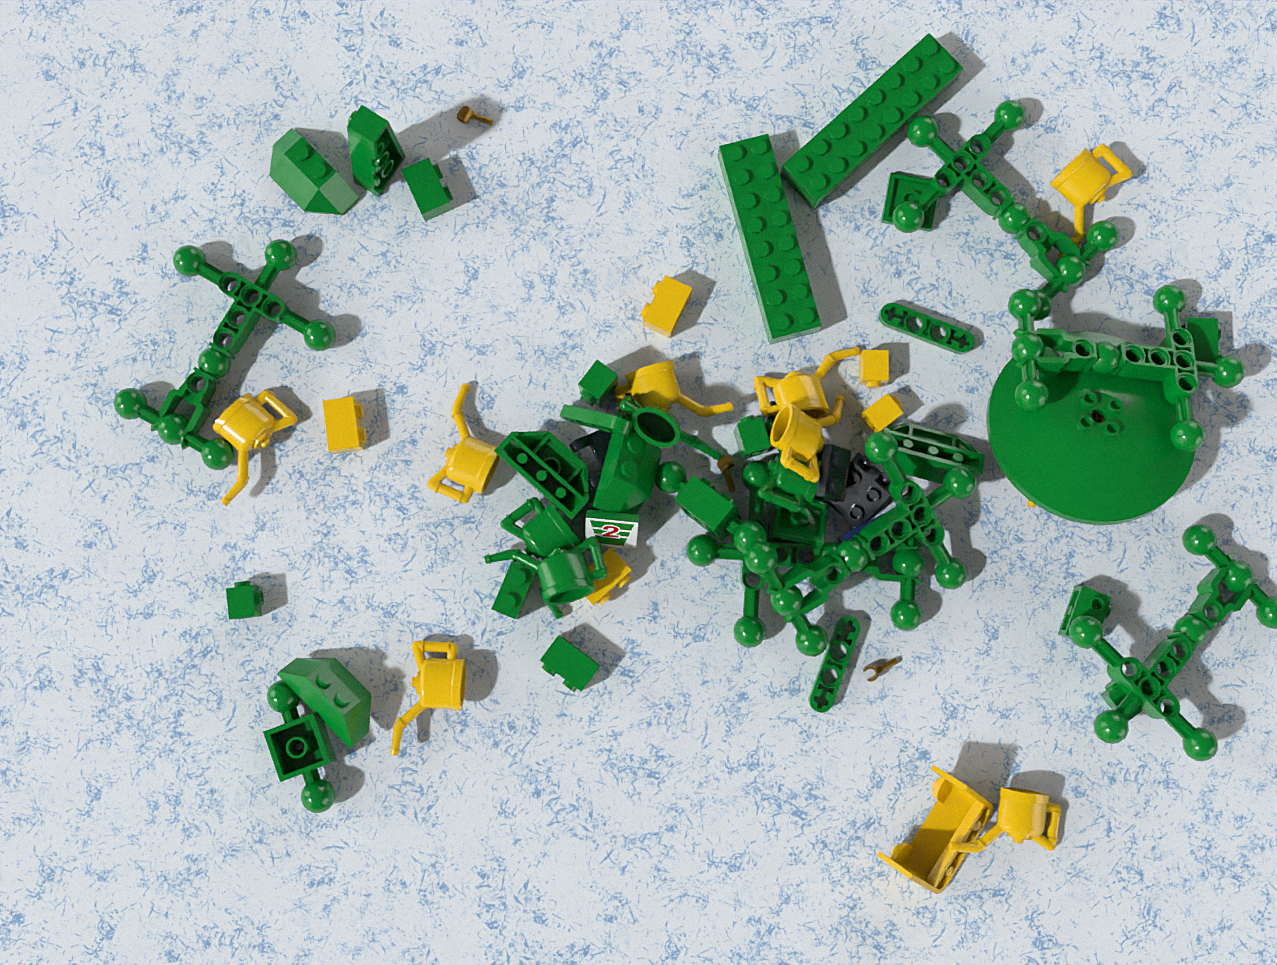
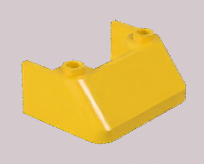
M933 765L931 770L941 776L936 779L932 787L933 797L937 799V802L910 844L903 842L894 846L890 854L891 857L880 851L877 856L910 880L935 894H940L948 886L968 853L950 851L948 848L949 843L955 841L957 843L975 842L992 814L993 805L967 785Z

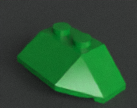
M292 128L273 144L269 176L304 212L342 216L360 200V197L339 173Z
M621 411L617 413V417L632 423V416ZM633 425L628 437L614 433L611 435L593 507L602 511L622 513L651 498L662 450L660 447L654 446L641 438Z
M909 422L893 427H884L883 431L891 433L897 440L899 449L896 459L905 475L943 484L945 474L951 468L957 466L969 468L976 478L981 477L983 474L984 454L981 451H976L971 444L958 435Z
M549 431L511 432L494 450L514 471L571 520L588 503L587 464Z
M296 658L277 673L350 749L368 734L371 693L336 658Z

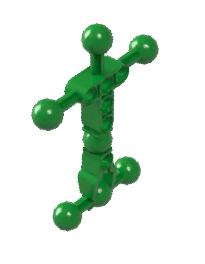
M1006 100L1000 103L994 112V122L982 134L972 136L957 152L938 136L939 125L935 119L922 115L916 117L908 125L907 136L909 141L918 148L928 147L945 164L936 172L930 180L928 187L914 201H905L896 206L892 216L894 226L902 233L917 231L924 223V212L938 198H944L957 186L984 213L993 216L992 219L994 221L998 217V224L1004 232L1016 234L1013 239L1018 240V244L1031 258L1030 266L1048 281L1041 290H1033L1039 295L1042 303L1040 312L1034 317V321L1044 320L1052 310V299L1060 291L1067 293L1068 286H1076L1082 282L1086 274V268L1092 267L1090 260L1098 252H1107L1115 248L1120 238L1119 229L1110 221L1095 222L1088 229L1086 234L1087 242L1079 249L1065 233L1059 232L1056 234L1044 223L1036 221L1035 216L1031 219L1028 208L1020 202H1013L1016 198L1014 196L1011 197L1009 190L980 163L990 151L991 145L1004 132L1016 131L1024 124L1026 109L1020 102ZM972 146L978 147L981 153L975 152ZM955 163H960L964 170L958 169ZM940 179L945 181L947 187L941 186L938 183V180ZM973 180H978L982 187L976 186ZM992 197L997 198L1000 201V205L995 204L992 201ZM1029 232L1034 233L1037 240L1032 239L1029 236ZM1051 246L1064 255L1056 261L1054 266L1044 255L1051 250Z
M284 239L273 240L266 246L264 255L267 263L255 283L234 272H223L207 263L203 251L196 246L186 245L175 251L173 264L178 273L186 277L200 275L217 285L234 302L215 331L213 342H209L208 345L211 347L205 349L199 355L198 368H193L195 372L186 378L178 390L173 389L169 391L159 411L148 405L146 396L139 389L126 388L116 394L113 402L118 415L127 420L143 419L151 424V431L158 430L160 438L167 444H181L183 450L188 447L193 448L201 453L204 464L210 469L223 470L233 463L235 454L229 442L222 438L208 440L199 435L198 432L211 414V409L208 405L216 391V384L221 382L217 379L224 377L230 371L231 359L234 360V355L242 349L261 316L275 324H285L303 334L306 345L315 351L329 349L334 344L336 338L334 327L328 321L320 319L309 321L291 311L281 299L268 292L279 272L290 269L297 259V251L294 245ZM237 281V287L232 291H228L229 284ZM255 293H259V299L254 303H250V297ZM280 305V313L275 316H272V309L275 306ZM241 315H246L245 322L237 325V318ZM232 336V343L224 347L223 342L225 338ZM205 379V387L198 391V382ZM184 399L187 404L196 406L190 421L184 415L174 413Z
M1174 284L1160 287L1153 296L1152 302L1155 310L1164 315L1166 337L1159 344V347L1128 344L1127 346L1119 344L1116 347L1107 341L1096 343L1094 340L1090 342L1084 338L1067 335L1063 329L1038 328L1035 330L1034 317L1040 312L1042 304L1039 295L1035 291L1025 288L1017 290L1009 297L1008 310L1018 320V329L1013 332L1016 338L1012 343L1011 353L1017 361L1015 366L1022 369V382L1016 387L1014 398L1016 404L1022 410L1028 412L1038 411L1048 403L1050 393L1047 386L1039 380L1038 373L1056 376L1061 371L1076 372L1083 370L1088 372L1091 369L1099 374L1111 373L1112 375L1118 374L1127 378L1162 381L1165 398L1176 407L1177 423L1173 425L1170 431V440L1178 450L1192 452L1202 446L1206 436L1203 426L1194 420L1191 396L1199 388L1198 376L1210 377L1220 387L1233 388L1242 382L1246 370L1242 361L1234 356H1222L1215 360L1214 363L1196 361L1192 335L1186 329L1181 328L1179 314L1186 305L1187 297L1183 289ZM1045 348H1052L1056 357H1044Z
M886 431L872 433L865 441V454L871 462L881 464L891 481L889 485L890 495L897 506L864 527L858 535L855 534L853 536L854 539L842 541L837 547L836 553L830 551V555H824L807 565L804 562H799L782 576L776 568L778 554L772 544L758 541L752 543L746 549L744 559L747 568L755 574L763 575L769 585L765 592L771 594L770 603L772 609L777 614L784 616L785 623L791 622L797 631L795 637L796 647L801 654L811 657L818 656L825 651L828 644L826 631L821 626L810 624L805 614L827 602L829 598L828 593L842 583L846 576H851L849 572L862 570L867 564L868 558L873 561L875 556L885 554L911 535L927 545L937 563L934 572L935 578L941 587L955 590L966 582L968 577L967 567L962 560L951 557L943 543L945 538L944 529L933 510L950 498L964 499L970 497L976 489L977 480L969 468L962 466L951 468L944 476L943 485L925 496L921 487L906 477L897 461L896 456L899 447L895 437ZM908 486L907 492L902 495L903 489ZM920 507L919 513L914 516L915 510ZM898 522L897 528L892 531L893 525ZM931 529L930 534L926 536L927 531ZM877 536L876 542L870 545L872 539ZM834 566L833 571L827 574L828 569ZM810 577L809 582L814 588L803 597L801 590L796 584Z
M757 460L748 463L742 472V482L749 490V509L746 521L759 522L764 527L768 538V524L764 519V499L760 498L757 492L770 477V469L767 468L768 464L766 462ZM920 507L915 510L914 516L919 513ZM706 534L692 537L687 543L686 554L690 562L696 566H709L716 559L741 560L740 583L744 588L743 616L734 625V637L743 647L752 648L760 645L766 636V626L758 617L760 588L765 583L763 575L757 574L759 576L757 586H749L746 582V575L751 571L746 566L745 553L739 551L734 544H717L715 539ZM913 535L891 549L897 550L892 560L893 569L897 575L880 573L878 565L881 560L879 556H875L873 561L868 558L865 567L857 571L870 574L871 579L874 581L900 582L899 600L891 607L890 617L894 626L903 631L914 630L920 625L923 618L922 608L915 601V585L921 583L918 576L924 570L925 559L919 551L923 544L917 542ZM767 542L772 544L775 549L781 548L786 552V559L783 562H777L776 566L783 568H792L801 562L799 559L801 550L805 549L811 553V563L824 555H830V551L836 553V549L840 545L835 542H826L821 548L807 544ZM834 566L828 569L827 574L833 571Z
M1197 523L1185 529L1182 535L1183 546L1193 555H1204L1217 568L1212 569L1197 585V592L1199 594L1191 604L1188 612L1175 622L1173 633H1168V639L1162 640L1143 663L1134 657H1123L1103 638L1104 628L1101 622L1093 616L1082 615L1073 620L1069 627V637L1075 645L1081 648H1092L1108 664L1107 673L1109 677L1127 694L1115 710H1105L1096 716L1093 725L1098 739L1108 744H1116L1124 740L1129 732L1127 720L1140 707L1149 717L1164 719L1183 738V750L1187 756L1195 761L1203 762L1210 760L1216 755L1218 740L1211 731L1201 727H1193L1179 713L1180 703L1166 687L1191 658L1193 651L1206 641L1208 630H1213L1215 627L1213 624L1220 622L1230 612L1240 611L1248 599L1256 606V617L1259 622L1267 628L1277 629V597H1268L1258 587L1259 580L1254 579V572L1249 564L1244 561L1234 560L1233 553L1226 555L1216 545L1217 536L1211 527L1206 524ZM1220 582L1224 588L1235 592L1226 603L1223 602V598L1219 595L1220 592L1217 589ZM1173 646L1176 647V650H1177L1176 655H1175V653H1174V651H1173ZM1123 664L1126 667V674L1122 670ZM1158 664H1159L1160 667H1161V673H1160V674H1159L1158 669H1157ZM1142 683L1145 685L1144 693L1141 689ZM1161 702H1162L1163 705H1164V711H1163V712H1162L1161 707H1160V706H1161Z

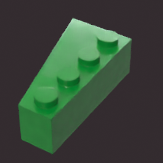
M361 105L358 111L352 112L347 125L353 180L359 186L379 197L406 156L389 121Z

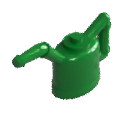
M630 396L624 397L620 402V409L632 416L634 429L646 442L657 447L667 448L681 441L688 444L689 447L696 448L713 457L715 460H719L722 455L719 451H716L700 440L698 436L681 431L678 420L667 409L653 404L641 405Z
M771 401L770 404L776 405V402ZM775 416L766 417L765 428L769 437ZM777 449L780 455H777L775 460L770 459L767 466L770 469V477L758 489V496L766 502H772L789 509L790 512H799L802 509L803 503L809 505L814 499L818 482L807 481L798 473L785 468L780 462L782 450ZM795 459L796 461H798V462H800L801 464H803V465H805L806 467H808V466H807V462H804V463H803V462H801V461ZM817 459L820 472L821 460ZM773 489L792 497L793 500L773 492Z
M537 497L527 499L524 504L511 514H507L500 522L502 529L524 541L527 547L523 550L529 556L534 555L537 559L541 558L544 560L548 558V555L557 548L571 551L582 543L555 506L549 503L544 507ZM535 510L537 513L522 528L515 524L530 511ZM540 586V587H539L540 595H541V598L543 599V596H542V595H543V592H542V588H541V586ZM547 605L557 620L563 616V612L559 609L558 605Z
M595 536L589 537L571 551L562 548L554 549L548 555V558L541 562L521 552L520 549H509L484 556L486 564L512 559L514 562L517 561L537 571L543 592V600L547 605L566 604L590 595L595 590L594 581L606 578L608 571L600 549L601 544ZM588 551L591 552L595 570L589 572L586 557L583 555Z

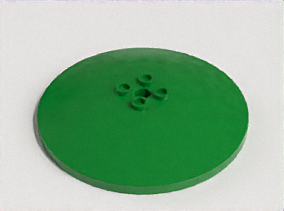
M1066 332L1067 335L1084 338L1090 342L1091 340L1096 341V343L1107 341L1116 347L1119 344H1124V346L1133 344L1121 338L1098 332ZM1045 348L1044 357H1056L1052 348ZM1013 357L1004 366L993 385L987 404L986 424L988 439L995 459L1005 476L1022 495L1035 505L1051 514L1073 522L1089 525H1115L1130 522L1152 513L1167 502L1184 483L1192 467L1196 450L1192 452L1180 451L1173 446L1170 440V431L1173 425L1177 423L1176 407L1165 398L1162 381L1127 378L1118 374L1112 375L1111 373L1099 374L1091 369L1088 372L1083 370L1076 372L1061 371L1056 376L1038 373L1039 380L1047 386L1050 393L1048 403L1038 411L1028 412L1022 410L1016 404L1014 398L1016 387L1022 382V369L1015 366L1017 361ZM1091 413L1101 414L1104 422L1098 423L1094 421Z

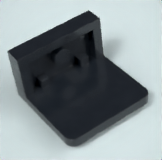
M824 444L823 450L816 454L817 459L821 460L817 492L813 500L844 502L851 450L833 444Z
M858 452L850 461L844 502H826L850 524L858 527L864 524L891 496L889 492L891 481L888 475L877 469L875 463L871 462L866 455Z

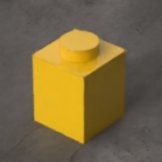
M862 350L859 354V384L866 385V388L869 389L881 388V385H885L889 381V350Z
M887 393L863 411L860 417L871 431L875 433L884 429V427L903 414L901 410L902 405L896 397H890Z

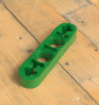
M887 303L879 312V321L885 327L955 354H966L974 346V336L969 331L902 305ZM892 309L894 310V315L899 318L903 316V313L907 316L901 326L899 325L900 319L893 318L892 321L887 320L888 315L885 312L888 313ZM910 318L919 319L921 322L920 330H911L908 327V320ZM934 327H940L944 330L945 336L942 340H937L932 336L931 332ZM951 332H953L954 334L951 338L959 340L961 337H964V342L968 345L960 348L959 342L951 340L947 344L946 341L949 339Z
M566 404L563 405L559 415L560 418L577 425L628 437L633 425L631 422L614 415Z
M841 617L834 627L808 699L810 707L816 712H827L834 703L860 632V624L854 617ZM848 621H851V626L854 628V631L848 632L845 638L851 640L850 644L836 640L837 635L843 637L844 629L841 628L842 623L847 624ZM838 644L844 646L846 650L845 656L839 660L832 656V648ZM827 669H833L837 674L835 682L827 684L822 677ZM819 683L824 687L833 688L831 693L825 692L824 699L827 700V704L821 705L820 708L817 707V702L814 701L815 696L820 697L823 689H818Z

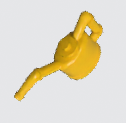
M1104 144L1098 145L1092 152L1084 148L1049 183L1074 206V236L1071 240L1076 246L1082 242L1086 234L1084 231V206L1087 203L1091 205L1095 201L1099 204L1106 198L1103 193L1107 188L1128 180L1132 176V171L1128 168V165H1125L1110 150V147ZM1103 157L1117 173L1111 175L1097 160ZM1060 252L1057 257L1061 258L1064 255Z
M859 347L834 351L825 355L823 362L814 375L791 371L784 379L756 376L753 380V387L759 400L760 412L765 417L775 416L786 403H791L815 420L825 417L830 412L824 396L821 381L836 361L859 355ZM766 387L773 388L776 405L770 404Z
M673 360L652 364L629 372L625 375L627 383L619 385L614 389V397L617 400L618 407L623 398L626 397V394L631 392L632 398L641 405L653 404L669 410L672 408V404L678 403L693 411L699 417H710L734 410L732 402L706 407V405H701L681 394L674 371Z
M463 383L460 386L461 389L451 410V417L455 421L461 440L458 444H454L452 448H447L444 457H447L446 465L428 480L427 487L434 490L435 493L438 492L457 500L458 503L466 504L470 501L474 492L484 493L501 457L494 451L497 446H492L470 435L462 410L470 386ZM448 478L465 486L463 491H459L443 484L442 481Z
M270 390L262 391L256 398L251 393L244 394L232 403L213 425V430L238 451L237 481L221 499L225 506L230 504L245 488L248 480H250L248 476L249 451L252 449L257 450L260 447L266 448L271 443L269 439L272 433L289 427L298 420L293 410L282 403L275 396V393ZM268 402L282 418L275 420L263 405Z
M843 395L836 397L832 413L817 420L802 412L791 403H786L780 409L772 425L770 443L773 447L782 450L780 462L785 468L798 473L807 481L814 483L819 481L820 474L816 454L820 453L824 446L822 428L838 424L841 418L843 403H845ZM795 459H797V460H799V461H801V462H803V463H804V462H807V466H808V467H806L805 465H803V464H801L800 462L796 461Z
M425 640L412 643L411 648L419 670L417 676L412 677V687L416 688V694H419V701L404 715L397 718L393 727L390 755H399L404 728L426 708L462 710L466 685L465 658H457L458 645L451 641L436 642ZM424 652H447V659H426Z
M1000 787L996 825L981 838L976 839L975 842L957 843L955 841L950 842L948 846L949 850L953 852L979 853L985 851L986 847L1002 833L1007 832L1008 836L1013 837V842L1023 844L1024 840H1032L1048 851H1052L1056 848V842H1058L1060 815H1062L1061 807L1057 803L1049 802L1050 795L1046 793L1013 787ZM1050 813L1047 835L1044 836L1042 834L1045 828L1046 814Z

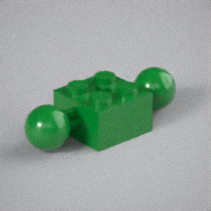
M665 461L659 465L655 479L658 489L669 494L678 492L674 500L683 513L721 542L725 540L729 533H732L736 548L742 553H746V549L752 543L767 541L764 527L755 521L742 522L741 516L737 511L739 508L734 504L735 501L724 492L720 495L709 480L704 477L700 480L693 475L687 481L684 467L675 461Z
M278 680L270 686L267 692V702L274 711L282 714L285 724L263 731L279 781L282 782L302 774L306 784L301 792L303 806L313 813L325 812L335 801V790L331 783L320 778L317 768L337 761L325 723L316 713L300 718L296 707L299 705L301 698L283 680ZM300 741L304 743L305 748L303 750L297 749L296 745Z

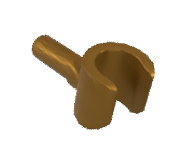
M468 106L461 107L457 113V119L464 124H468L471 118L488 125H492L493 119L478 115Z
M725 455L717 461V467L723 473L729 491L733 492L736 489L728 470L735 465L731 458Z
M893 658L881 665H867L864 667L863 672L868 669H873L876 672L874 677L867 679V681L872 682L878 678L879 673L898 664L896 658Z

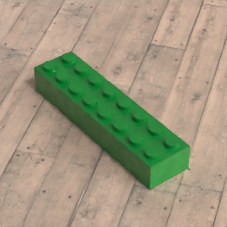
M928 33L786 161L780 172L781 177L813 210L816 209L958 79L964 68Z
M764 134L719 146L718 160L769 345L818 333L822 325L769 135Z

